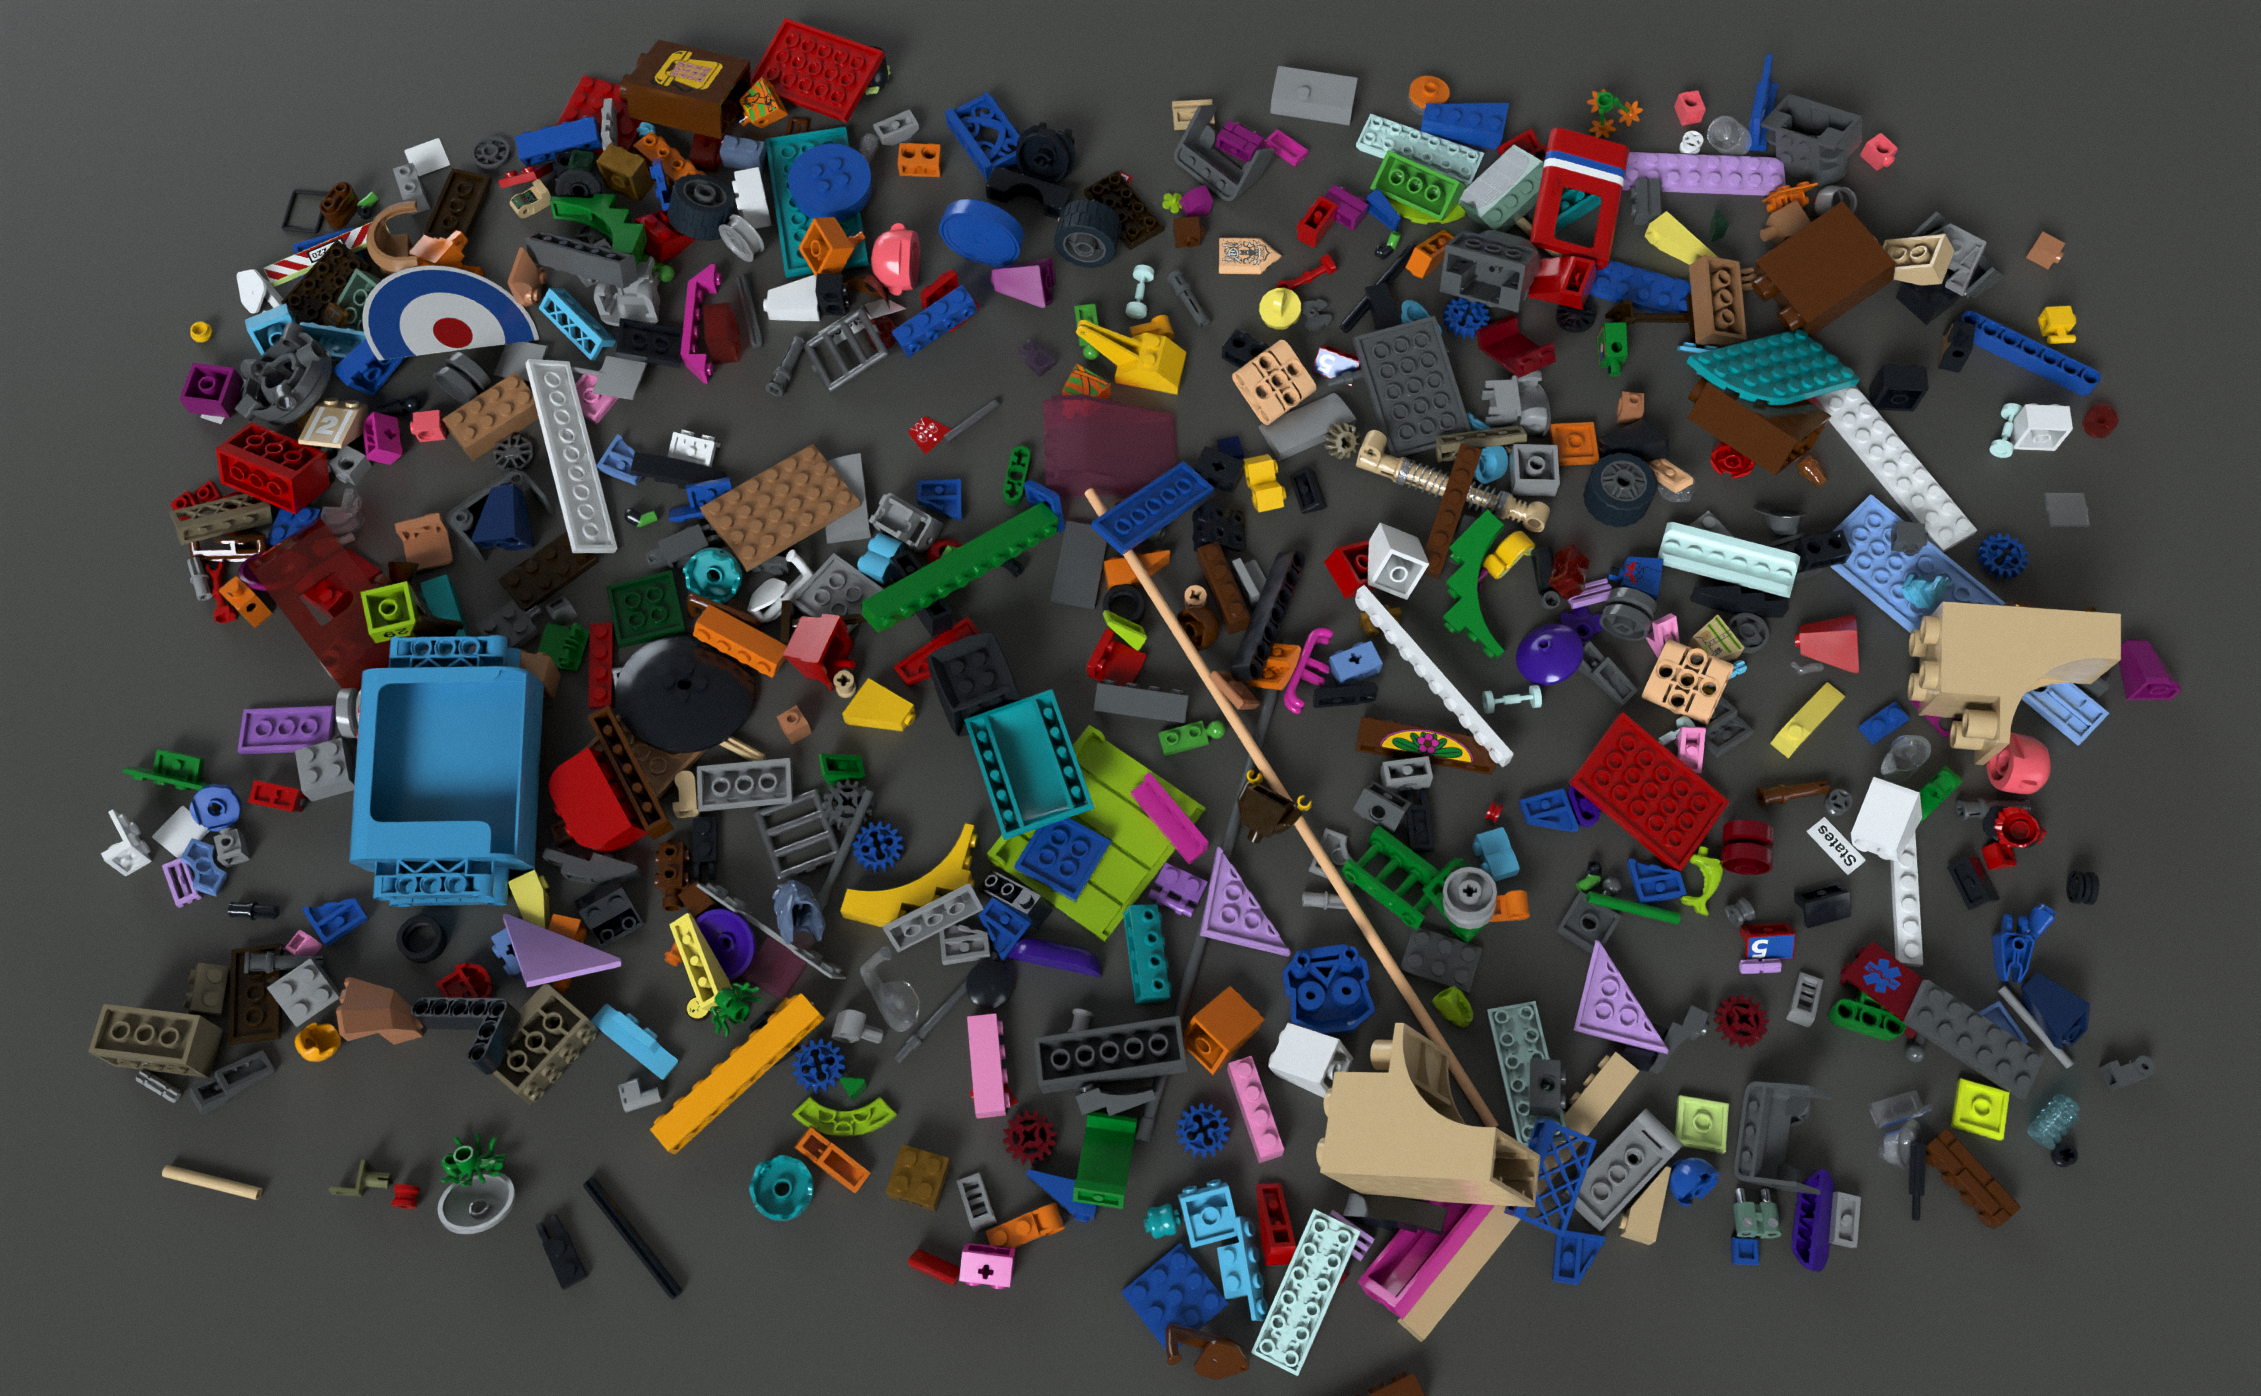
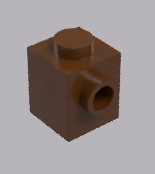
M1198 216L1174 218L1175 248L1200 246L1201 237H1204V226L1199 224Z
M698 881L694 884H687L678 895L695 920L707 911L718 909L708 894L697 887Z

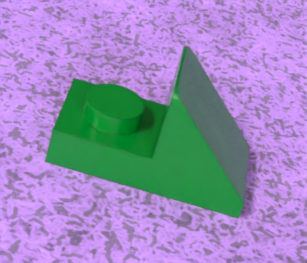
M819 754L822 775L830 786L835 785L841 779L862 780L865 777L860 755Z

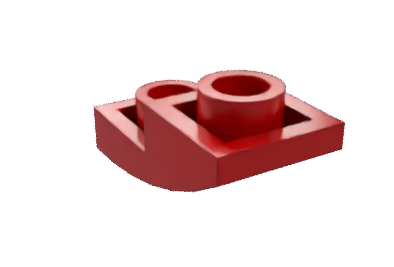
M209 480L193 493L185 491L172 501L170 505L173 510H178L219 500L223 495L217 485ZM183 516L179 517V520L184 521L192 517Z

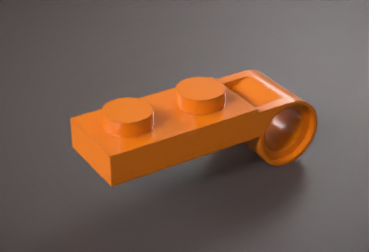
M1516 890L1497 896L1495 914L1489 922L1529 918L1527 892Z
M1052 1203L985 1232L990 1246L1016 1248L1042 1236L1057 1233L1063 1230L1065 1226L1057 1204Z

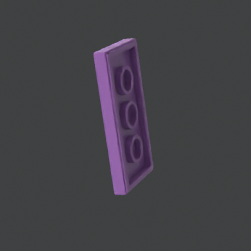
M331 705L244 709L237 752L241 755L293 753L297 749L332 740V735L334 736L336 707Z

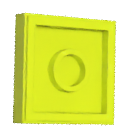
M1958 1079L1951 1127L1995 1140H2003L2010 1092L1966 1079Z

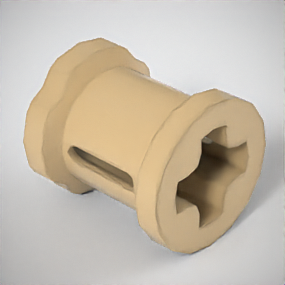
M839 671L833 679L836 691L842 698H849L855 694L857 689L854 676L849 671Z

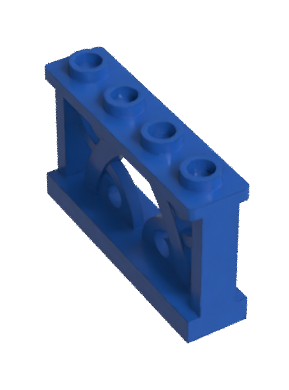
M985 92L982 96L954 110L950 108L945 111L946 125L986 181L989 179L994 166L1008 168L1017 163L1016 151L1005 154L1001 150L1010 152L1009 145H1014L1016 148L1018 138L1020 137L1019 131L1015 125H1011L1006 112L1001 111L995 97H991L988 92ZM982 108H987L990 112L989 114H984L982 110L980 117L975 115L976 111ZM973 126H975V131L970 133L968 129L973 130ZM979 126L990 127L999 131L995 145L987 141H975L980 133ZM988 147L987 151L983 152L981 148Z

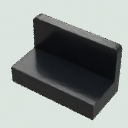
M1966 857L1947 867L1968 910H1973L1987 902L2000 900L1978 857Z
M1839 882L1794 893V902L1803 909L1804 925L1807 928L1851 916L1850 892Z

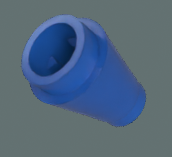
M2043 904L2033 907L2028 919L2027 935H2031L2037 941L2038 937L2055 921L2054 916L2056 912Z

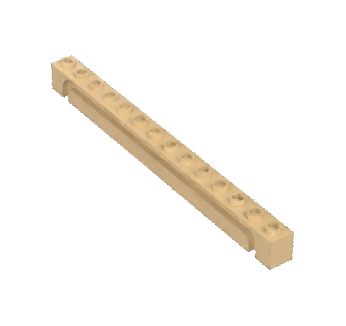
M1617 1052L1611 1057L1606 1055L1598 1064L1601 1070L1595 1076L1591 1073L1583 1083L1586 1087L1581 1094L1577 1091L1568 1101L1571 1107L1567 1112L1563 1111L1566 1128L1588 1136L1638 1074L1639 1070ZM1582 1140L1573 1143L1575 1151L1582 1144ZM1566 1141L1554 1143L1555 1147L1565 1143ZM1568 1146L1557 1151L1562 1163L1567 1162L1572 1156ZM1553 1154L1546 1156L1544 1164L1547 1171L1558 1166ZM1559 1171L1549 1175L1551 1181L1554 1179V1177L1558 1174ZM1545 1178L1538 1180V1195L1548 1186ZM1495 1205L1405 1318L1403 1320L1399 1318L1397 1321L1420 1342L1425 1340L1521 1220L1505 1214L1506 1206Z

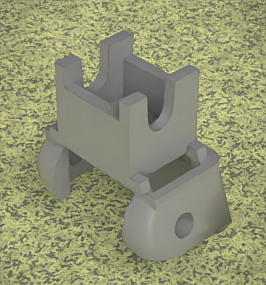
M649 257L647 262H639L637 266L638 280L627 288H618L616 286L618 293H615V295L611 292V284H604L600 281L596 285L594 301L602 322L619 326L620 318L651 324L659 321L660 298L657 287L661 279L658 276V272H654L652 275V269L655 264L653 257Z
M1536 370L1521 378L1514 375L1512 380L1486 381L1485 388H1493L1494 390L1483 391L1481 395L1482 400H1489L1490 403L1488 414L1491 417H1486L1484 423L1488 426L1521 425L1527 435L1538 438L1545 437L1550 427L1551 412L1548 397L1541 385L1538 384V381L1542 380L1541 371Z
M892 493L883 495L879 502V508L868 521L880 532L886 531L907 543L909 548L917 553L927 551L944 526L942 522ZM920 521L926 523V526L916 543H914L910 538Z

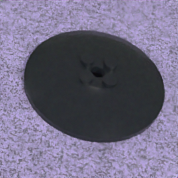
M693 632L674 633L652 640L638 649L628 659L617 680L616 704L624 725L641 742L666 752H699L723 743L744 725L755 701V680L749 665L741 663L738 659L719 651L706 642L700 641L693 636ZM682 683H689L691 684V687L689 689L682 690L679 688V685Z

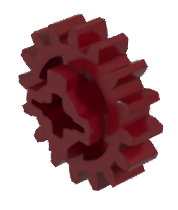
M1740 994L1737 999L1731 995L1727 999L1728 1001L1723 1000L1720 1003L1721 1007L1715 1010V1013L1719 1016L1713 1019V1022L1720 1025L1715 1029L1716 1032H1723L1721 1039L1729 1038L1730 1046L1738 1042L1739 1048H1743L1746 1043L1749 1047H1752L1755 1041L1759 1043L1763 1039L1762 1035L1768 1032L1763 1026L1769 1023V1020L1763 1019L1767 1011L1759 1010L1761 1003L1753 1004V997L1751 996L1744 1000L1743 994ZM1740 1018L1744 1020L1742 1024L1738 1021Z
M1025 1110L1024 1117H1021L1018 1113L1015 1114L1016 1121H1008L1011 1128L1003 1130L1004 1134L1008 1136L1003 1139V1144L1010 1145L1005 1149L1006 1153H1014L1012 1156L1013 1161L1021 1158V1165L1023 1166L1027 1160L1030 1161L1032 1166H1035L1036 1159L1043 1163L1044 1154L1047 1156L1052 1155L1049 1147H1056V1142L1051 1139L1056 1138L1057 1134L1053 1131L1050 1132L1054 1127L1053 1122L1046 1124L1047 1116L1044 1115L1040 1119L1038 1111H1035L1033 1116L1029 1115L1028 1110ZM1029 1122H1032V1123H1033V1124L1030 1125V1126H1023V1125H1022V1124H1024V1123H1029ZM1043 1129L1045 1130L1047 1136L1045 1143L1042 1139H1040V1134L1042 1133ZM1014 1133L1020 1138L1017 1147L1013 1143ZM1034 1134L1035 1141L1029 1140L1026 1142L1025 1135L1031 1136ZM1031 1150H1036V1151H1037L1036 1153H1033V1154H1026L1027 1151H1031Z

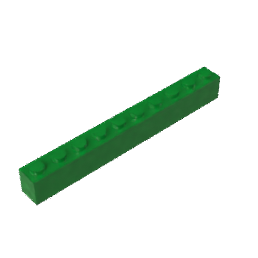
M1040 502L862 601V616L878 633L885 629H890L901 620L910 618L917 611L929 607L940 598L947 597L951 592L966 586L977 577L980 578L993 568L1000 567L1007 560L1019 556L1029 548L1035 547L1046 538L1053 537L1057 533L1059 518L1043 502Z

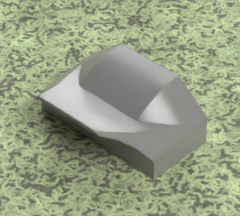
M909 109L873 124V128L883 145L893 146L910 139L919 130V124Z

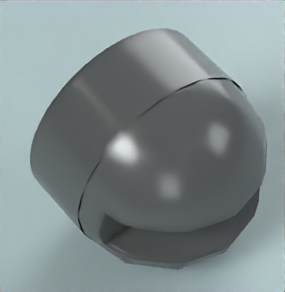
M1548 591L1541 597V605L1546 610H1553L1560 604V597L1554 591ZM1552 597L1554 601L1547 604L1546 601Z

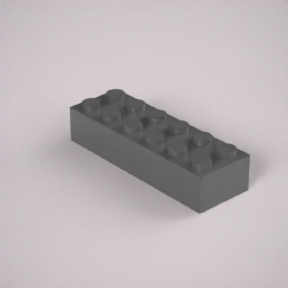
M1180 1016L1034 1038L1038 1085L1043 1094L1078 1089L1080 1086L1091 1082L1093 1085H1104L1189 1072L1183 1025Z

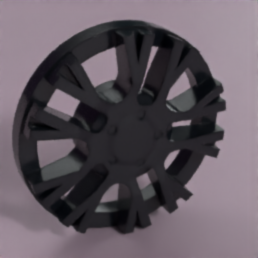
M1586 300L1583 310L1558 305L1556 311L1557 324L1567 332H1584L1595 323L1596 309H1594L1591 305L1592 302H1589V300ZM1583 320H1587L1590 323L1586 325ZM1570 322L1572 323V327L1566 326V324Z

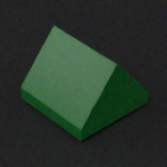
M840 1077L843 1088L853 1102L867 1089L868 1084L864 1078Z

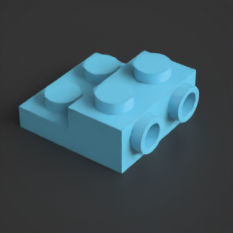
M1220 1179L1207 1182V1187L1197 1189V1186L1183 1188V1193L1178 1194L1191 1248L1238 1236L1235 1221L1236 1215L1229 1186L1226 1182L1222 1183Z

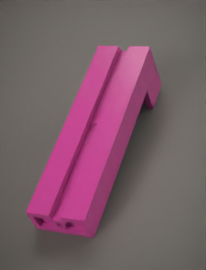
M1423 1201L1448 1209L1442 1235L1417 1229V1233L1400 1229L1357 1282L1368 1296L1378 1303L1385 1305L1389 1311L1403 1320L1495 1205Z

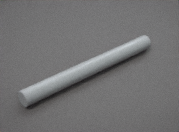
M2006 986L1998 990V993L2066 1069L2072 1066L2074 1062L2063 1049L2054 1047L2034 1017Z

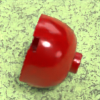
M1721 440L1715 444L1712 450L1710 463L1712 468L1722 476L1723 472L1732 474L1730 478H1741L1750 474L1753 470L1755 462Z

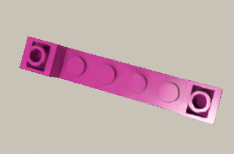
M710 264L688 281L681 344V357L684 365L704 384H708L709 375L713 373L712 362L708 361L706 354H697L698 349L695 341L699 339L697 321L701 320L699 303L703 302V293L717 294L718 285H721V273L717 272L715 264Z

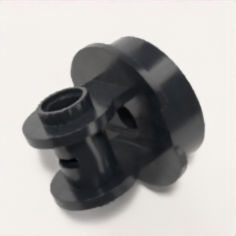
M1044 122L1025 129L1018 138L1016 145V160L1021 172L1029 177L1045 180L1052 184L1067 177L1073 170L1076 162L1075 139L1072 137V130L1066 128L1064 132H1056L1048 129L1047 124Z

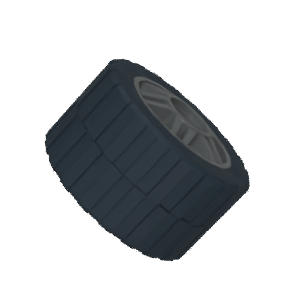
M701 174L682 176L673 185L667 216L670 224L681 234L689 238L701 241L717 240L721 238L719 226L722 224L726 225L730 221V216L733 215L736 197L725 183L716 178Z
M1084 199L1070 202L1063 208L1054 237L1055 248L1065 260L1075 265L1086 268L1104 266L1111 262L1116 253L1122 229L1120 217L1112 208L1095 200Z
M1621 452L1602 457L1594 465L1583 493L1584 503L1588 508V512L1597 521L1613 527H1626L1637 523L1647 512L1656 492L1657 480L1654 476V471L1649 467L1648 463L1641 460L1638 456L1636 457L1629 453Z

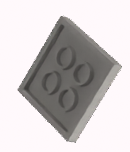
M833 553L790 600L807 617H821L822 614L837 616L862 614V601L882 591L883 588ZM857 624L846 625L848 628L847 633L849 634Z

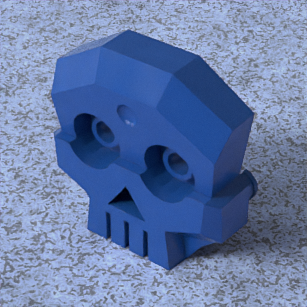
M1346 944L1297 950L1292 961L1282 973L1284 994L1290 998V1024L1328 1036L1352 1034L1374 1015L1376 1010L1367 988L1370 980L1367 961L1358 955L1355 947L1350 946L1349 948ZM1331 971L1327 978L1321 973ZM1347 988L1351 993L1345 995L1342 993V989ZM1312 993L1315 998L1309 1000L1306 994Z

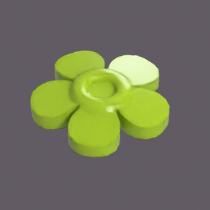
M1166 193L1162 203L1163 208L1170 209L1172 213H1178L1179 209H1182L1179 203L1182 196L1175 193L1172 197L1170 193Z

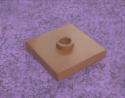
M1213 671L1208 676L1238 710H1252L1260 705V701L1241 681L1237 682L1234 680L1231 671Z

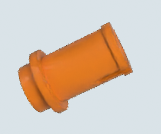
M675 941L669 952H665L666 957L664 959L672 966H677L683 962Z

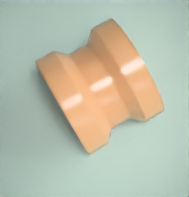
M1199 585L1187 588L1184 596L1185 608L1198 605L1206 606V590Z

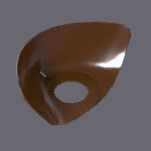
M861 274L844 282L848 283V291L856 290L869 296L883 298L890 309L889 298L874 276ZM868 283L877 291L872 292L868 290L865 284Z

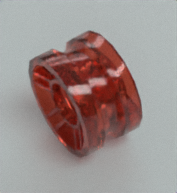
M885 316L871 319L872 324H875L879 331H882L879 336L886 348H891L896 342L891 332L895 329L893 321ZM866 330L867 341L869 345L874 349H877Z
M2096 405L2085 415L2082 420V426L2089 436L2102 439L2109 436L2116 428L2119 417L2113 408L2107 405Z

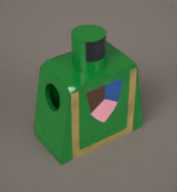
M1626 322L1604 323L1596 337L1599 367L1608 368L1609 377H1617L1621 375V367L1628 357Z

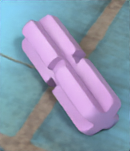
M1778 958L1761 959V961L1758 959L1739 961V970L1742 974H1758L1760 971L1762 973L1781 972L1782 963Z

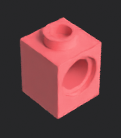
M1698 90L1679 94L1674 106L1682 126L1700 123L1706 111Z
M1879 133L1865 144L1860 156L1878 171L1884 166L1889 167L1894 162V156L1898 148L1882 133Z
M440 410L413 413L410 429L411 433L416 435L419 442L446 440V425L442 420L444 417Z

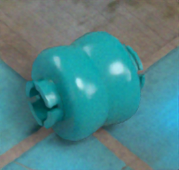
M1171 1204L1151 1207L1147 1210L1148 1217H1143L1146 1233L1151 1232L1152 1237L1155 1239L1161 1238L1164 1235H1175L1177 1233V1226H1181L1178 1209L1173 1211Z

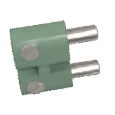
M1743 1188L1735 1190L1737 1203L1733 1205L1737 1236L1740 1238H1755V1236H1760V1238L1780 1237L1782 1231L1778 1207L1776 1203L1771 1202L1770 1190H1761L1762 1202L1759 1205H1754V1202H1746Z

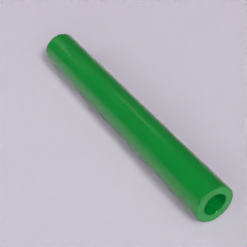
M1589 891L1586 897V902L1664 922L1678 925L1681 919V914L1678 912Z

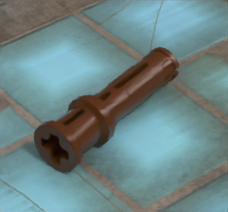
M1826 779L1789 786L1780 783L1770 788L1758 787L1756 798L1760 807L1763 808L1773 803L1785 804L1790 799L1828 794L1830 786H1824V784H1828Z

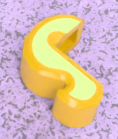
M1515 531L1499 544L1494 553L1489 554L1485 558L1483 567L1488 570L1494 579H1500L1523 555L1530 556L1531 551L1535 549V543L1523 531Z

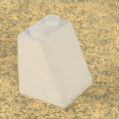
M1379 523L1369 540L1368 585L1407 600L1428 567L1429 562L1418 537Z
M1874 777L1851 832L1852 845L1860 851H1869L1877 854L1882 859H1891L1898 862L1922 819L1920 793Z
M1287 1023L1285 1030L1280 1033L1279 1043L1275 1052H1272L1270 1055L1268 1067L1276 1076L1324 1098L1326 1091L1333 1086L1334 1073L1348 1072L1354 1058L1339 1039Z

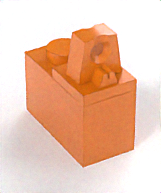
M457 230L447 239L442 237L439 239L436 237L431 238L424 235L410 250L409 255L417 256L419 266L433 265L455 268L465 257L461 251L467 244L468 239L462 232Z

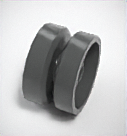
M457 351L452 352L446 359L447 366L441 365L433 373V378L438 385L463 405L477 397V392H484L491 384L490 378L481 367Z
M1627 587L1612 589L1606 600V607L1600 616V625L1605 631L1620 639L1629 641L1643 640L1650 631L1651 621L1654 619L1657 611V603L1649 595L1637 589Z

